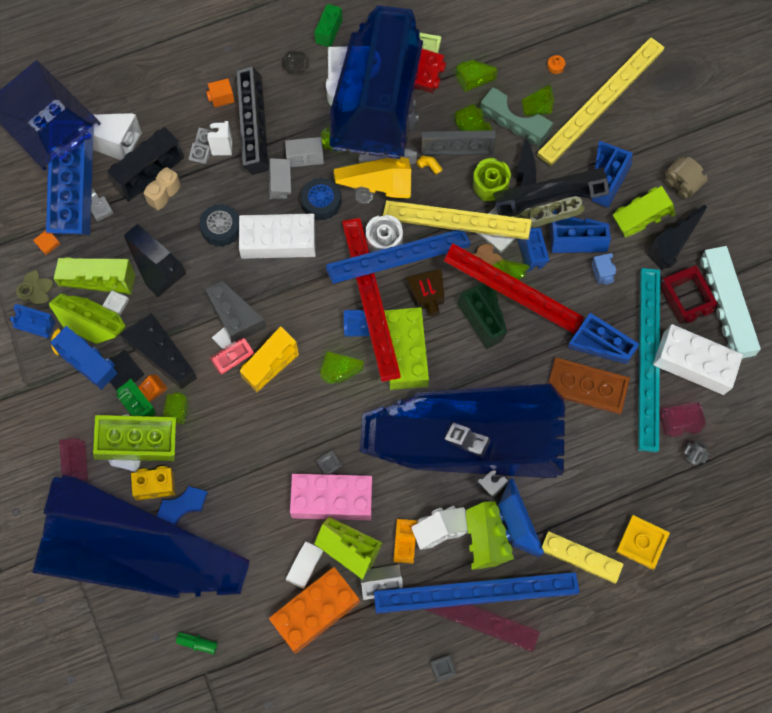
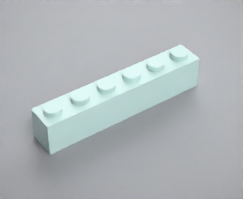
M723 246L705 250L700 258V264L706 272V283L710 285L711 292L718 303L716 305V314L718 319H721L723 325L722 333L727 338V348L743 354L742 358L756 356L761 348L728 248Z

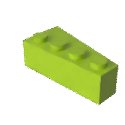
M66 257L58 258L54 280L60 287L111 292L113 290L117 293L131 295L136 274L129 259H74Z

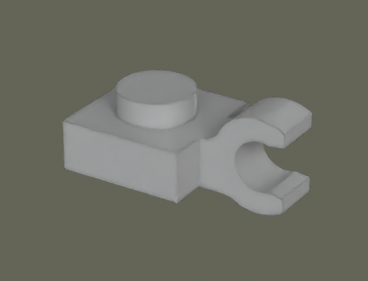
M92 188L91 212L98 222L114 213L105 197L98 198Z

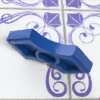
M188 486L185 493L173 500L163 499L157 520L177 525L180 518L185 514L193 511L202 512L208 492Z

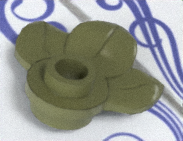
M34 270L25 275L23 283L17 287L16 293L23 301L30 300L36 305L49 302L47 293L52 289L54 282L50 279L39 278L37 270Z

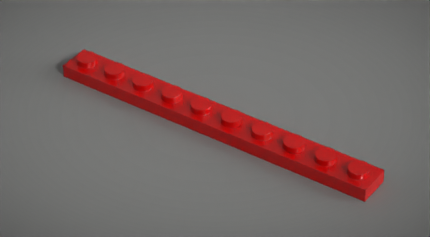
M356 218L342 221L350 258L369 253L361 219ZM375 273L356 277L381 382L400 379L401 374Z

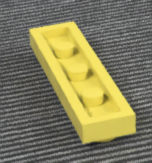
M549 531L542 545L544 553L612 583L617 582L623 567L621 562Z

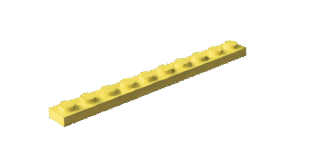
M650 37L539 150L537 156L552 166L664 51L665 47Z

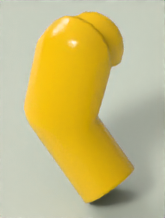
M423 155L416 161L419 168L424 166L430 167L435 175L443 170L433 157Z

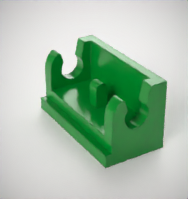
M132 379L128 380L127 383L116 391L118 394L116 395L131 416L152 417L157 413Z

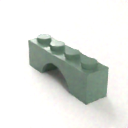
M492 87L481 101L480 112L485 117L496 121L500 126L508 128L515 135L523 137L530 144L540 147L551 133L553 122L539 114L530 118L515 116L508 109V96Z

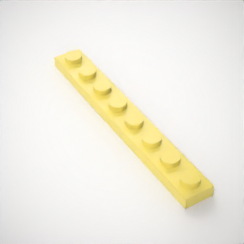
M387 200L383 216L391 215L401 223L529 240L532 225L531 219Z

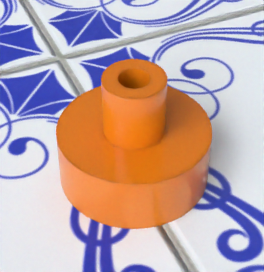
M559 55L551 56L547 63L548 71L552 74L562 73L565 68L564 58Z

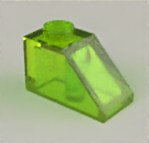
M470 60L456 66V77L464 92L496 80L498 70L494 66Z
M327 351L320 371L321 379L330 384L335 382L341 383L364 370V361Z

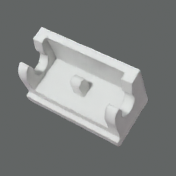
M229 122L210 124V128L219 129L218 132H210L207 135L212 155H232V135Z

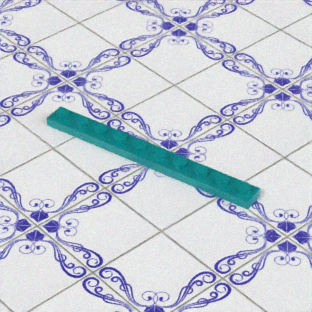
M641 268L638 451L658 452L660 368L654 366L653 363L660 345V270Z

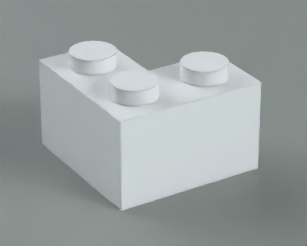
M455 506L445 510L442 508L436 509L431 512L432 515L430 517L426 516L419 519L418 524L411 527L420 550L433 548L447 539L459 538L468 533L465 508H455Z

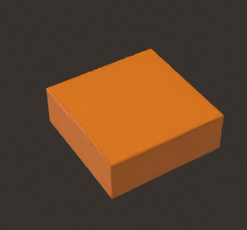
M46 231L33 240L45 255L60 245V242L54 235L46 233Z

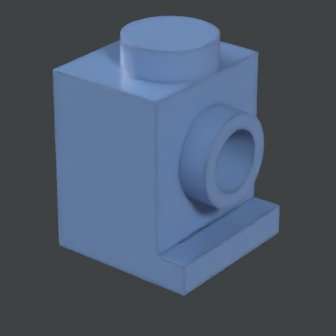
M612 253L593 258L591 265L597 284L603 283L607 285L614 282L613 277L616 274V267L614 263H611Z

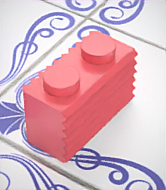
M239 338L232 342V344H229V346H226V348H223L222 351L219 350V353L216 352V355L213 354V357L210 356L209 359L217 372L223 374L253 355L254 352L246 339Z

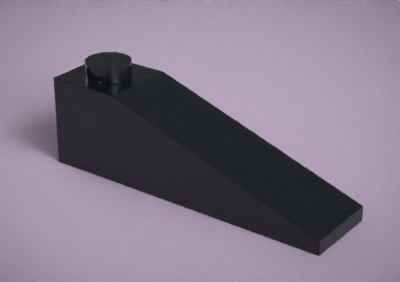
M706 205L692 212L686 218V221L684 219L680 220L674 228L672 226L653 240L647 256L661 270H664L666 267L671 268L677 262L678 255L706 211Z
M135 225L124 234V238L145 285L157 297L162 295L186 274L179 260L140 225Z

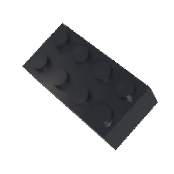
M164 126L107 170L114 188L127 202L145 190L151 182L155 181L161 170L166 167L171 169L184 159L179 140Z

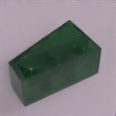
M481 283L461 293L457 304L486 349L503 341L507 334V328L495 289Z

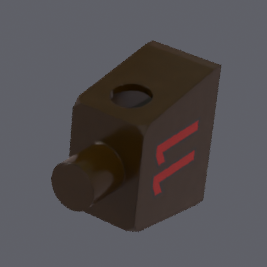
M441 269L406 277V286L417 308H427L429 316L438 315L440 313L438 305L444 303Z

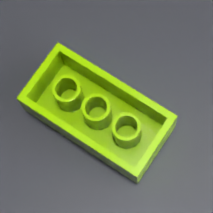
M422 307L384 310L401 374L400 379L389 381L390 390L428 387L429 376Z
M95 415L94 460L174 461L176 417Z

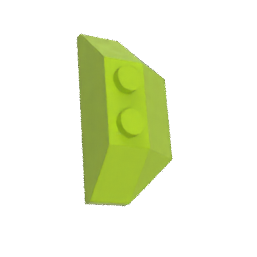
M60 293L49 302L50 308L63 328L67 326L75 334L95 344L115 338L126 327L118 313L106 309L87 298L66 296V294Z

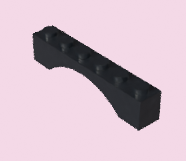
M602 167L498 191L493 194L498 215L512 217L534 205L552 199L574 196L595 198L610 193L607 177Z

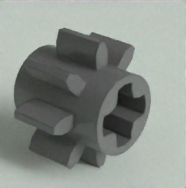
M697 440L693 444L689 442L684 451L687 454L686 460L694 465H699L700 462L705 464L710 454L707 451L708 446Z

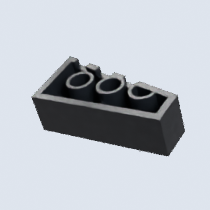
M152 313L120 333L124 343L144 357L180 389L197 379L194 370Z

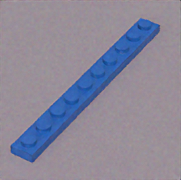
M576 572L374 591L375 611L378 614L579 594V586Z

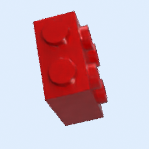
M410 45L403 65L400 83L433 94L435 88H439L441 72L444 73L447 62H445L444 55Z

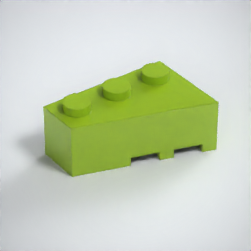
M483 502L465 510L468 534H471L472 545H469L470 552H473L474 563L471 564L472 570L496 567L513 560L512 548L508 542L506 529L502 523L496 502Z

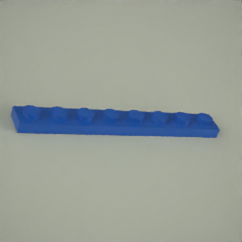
M455 230L326 264V271L334 284L445 254L452 243L462 249L468 248L471 242L465 231Z

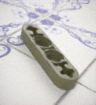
M574 196L524 210L514 217L530 219L531 217V228L577 216L584 211L585 205L580 197ZM562 208L560 213L553 214L555 209ZM544 213L541 219H535L537 214Z

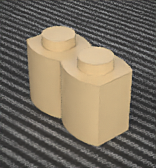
M166 167L159 172L156 180L146 187L144 196L150 206L160 210L167 204L169 197L177 193L181 185L177 173Z

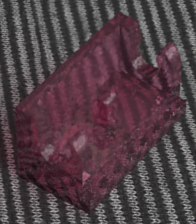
M79 438L59 440L62 479L66 483L88 480L85 441H80Z

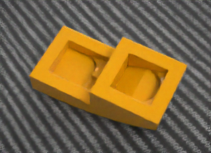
M397 519L394 562L414 563L416 538L411 527L417 524V520Z

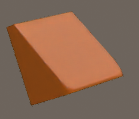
M149 375L138 387L149 402L168 389L158 375Z

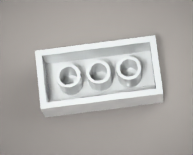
M314 214L239 216V251L241 259L315 257Z
M671 324L663 333L653 365L724 395L734 386L743 354Z

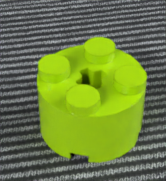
M487 158L479 162L474 171L473 190L482 201H495L494 192L509 188L511 172L507 164L503 161H497L495 158Z

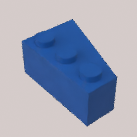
M599 141L595 169L604 168L610 194L592 198V202L610 207L632 166V152Z
M590 313L570 341L568 349L627 364L638 349L639 343Z

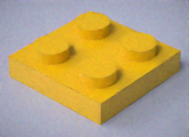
M632 515L616 553L654 570L670 532Z

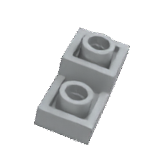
M198 128L195 143L191 147L189 161L207 164L211 155L207 135L210 132L216 133V131Z

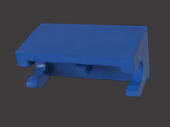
M540 227L531 228L529 240L517 238L526 272L533 270L535 266L541 269L550 261Z
M15 304V317H10L13 328L49 339L56 323L52 315Z
M344 310V337L370 336L364 310Z

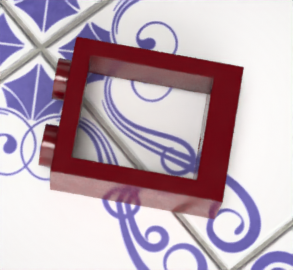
M697 265L665 277L660 283V289L679 324L684 322L688 324L695 321L701 315L705 317L712 314L718 304ZM694 280L706 303L685 311L673 288Z

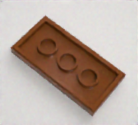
M555 357L546 395L621 415L630 377Z

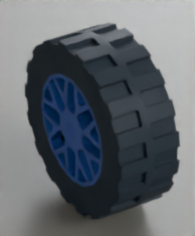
M327 178L313 179L311 182L309 181L303 187L301 203L305 214H314V218L320 221L328 218L331 219L338 213L342 200L341 191H339V187L335 185V182Z

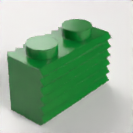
M326 4L314 31L316 44L332 47L341 22H343L341 7Z

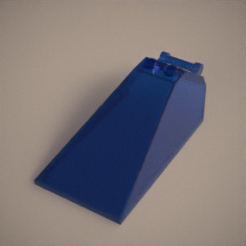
M38 60L0 89V124L44 171L47 169L45 165L53 158L58 156L64 161L67 155L86 139L92 138L87 130L95 124L98 126L101 124Z

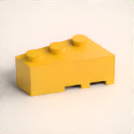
M280 326L253 357L241 366V377L258 392L299 356L297 342Z

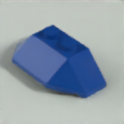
M513 478L509 479L498 505L500 517L506 529L507 539L511 542L512 546L539 558L543 556L544 550Z

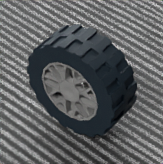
M215 204L212 207H208L200 216L199 227L205 241L207 240L210 245L224 247L225 245H231L239 237V215L229 205Z

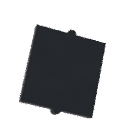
M123 350L114 358H110L115 364L113 368L117 372L110 383L116 391L127 383L128 380L132 379L135 383L144 376V373L126 350Z

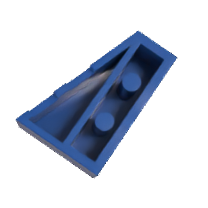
M574 217L549 223L552 253L608 252L611 240L608 223L588 218L582 220Z
M67 326L50 342L66 362L100 390L117 374L113 368L115 364L111 360L102 358L100 356L101 353L95 347L91 348L84 338L76 335Z

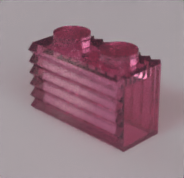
M700 402L663 408L659 413L664 435L671 434V437L681 436L683 432L690 431V434L699 433L706 426Z

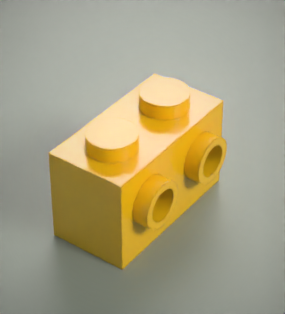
M160 466L156 470L138 469L135 473H131L132 496L136 501L176 496L174 472L171 468Z

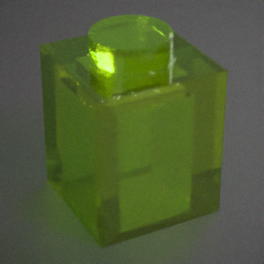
M181 393L167 394L163 417H176L177 424L185 425L189 407L187 397Z

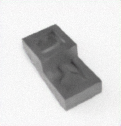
M456 423L452 424L445 437V441L482 458L491 442L490 438L474 433L470 428Z

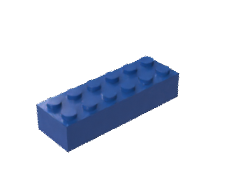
M50 120L46 233L56 235H90L94 124L87 121Z

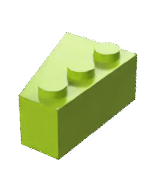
M660 186L659 188H652L642 198H635L630 205L618 208L613 217L625 238L646 229V225L653 221L657 224L661 222L660 218L668 214L672 217L676 213L672 201L664 188Z
M328 517L322 524L315 541L316 546L361 579L366 576L375 563L383 544L331 517Z

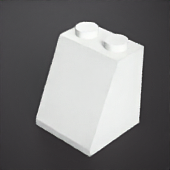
M132 113L88 115L85 121L94 124L93 150L122 160L127 153L133 151L142 134L136 115Z

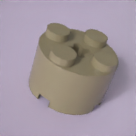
M681 155L665 171L666 179L664 183L669 188L674 187L678 191V195L685 200L688 197H692L708 181L707 175L703 176L702 171L704 169L691 157L685 159L683 158L684 155Z

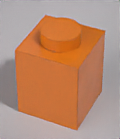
M228 78L208 83L209 91H206L208 101L213 102L214 108L235 103Z

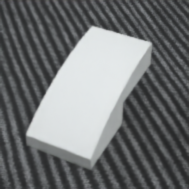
M305 541L289 571L286 581L304 589L323 554V550Z

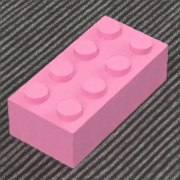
M292 474L291 518L327 519L331 517L335 520H371L372 476Z

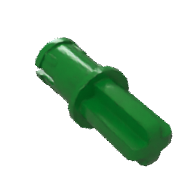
M179 632L176 637L177 644L193 648L195 652L199 650L215 655L218 642L201 638V635L193 636Z

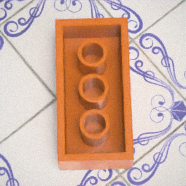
M333 567L268 619L296 654L360 603V599L336 568Z

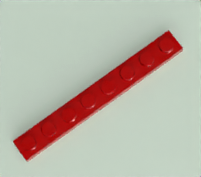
M454 243L449 247L443 261L571 333L576 334L584 319L582 315Z

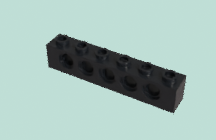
M251 66L237 71L243 166L254 175L269 171L262 76Z

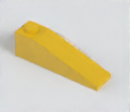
M389 157L334 169V178L337 184L353 188L361 186L368 188L369 192L375 193L377 190L385 192L386 196L395 198H410L411 166L409 158Z

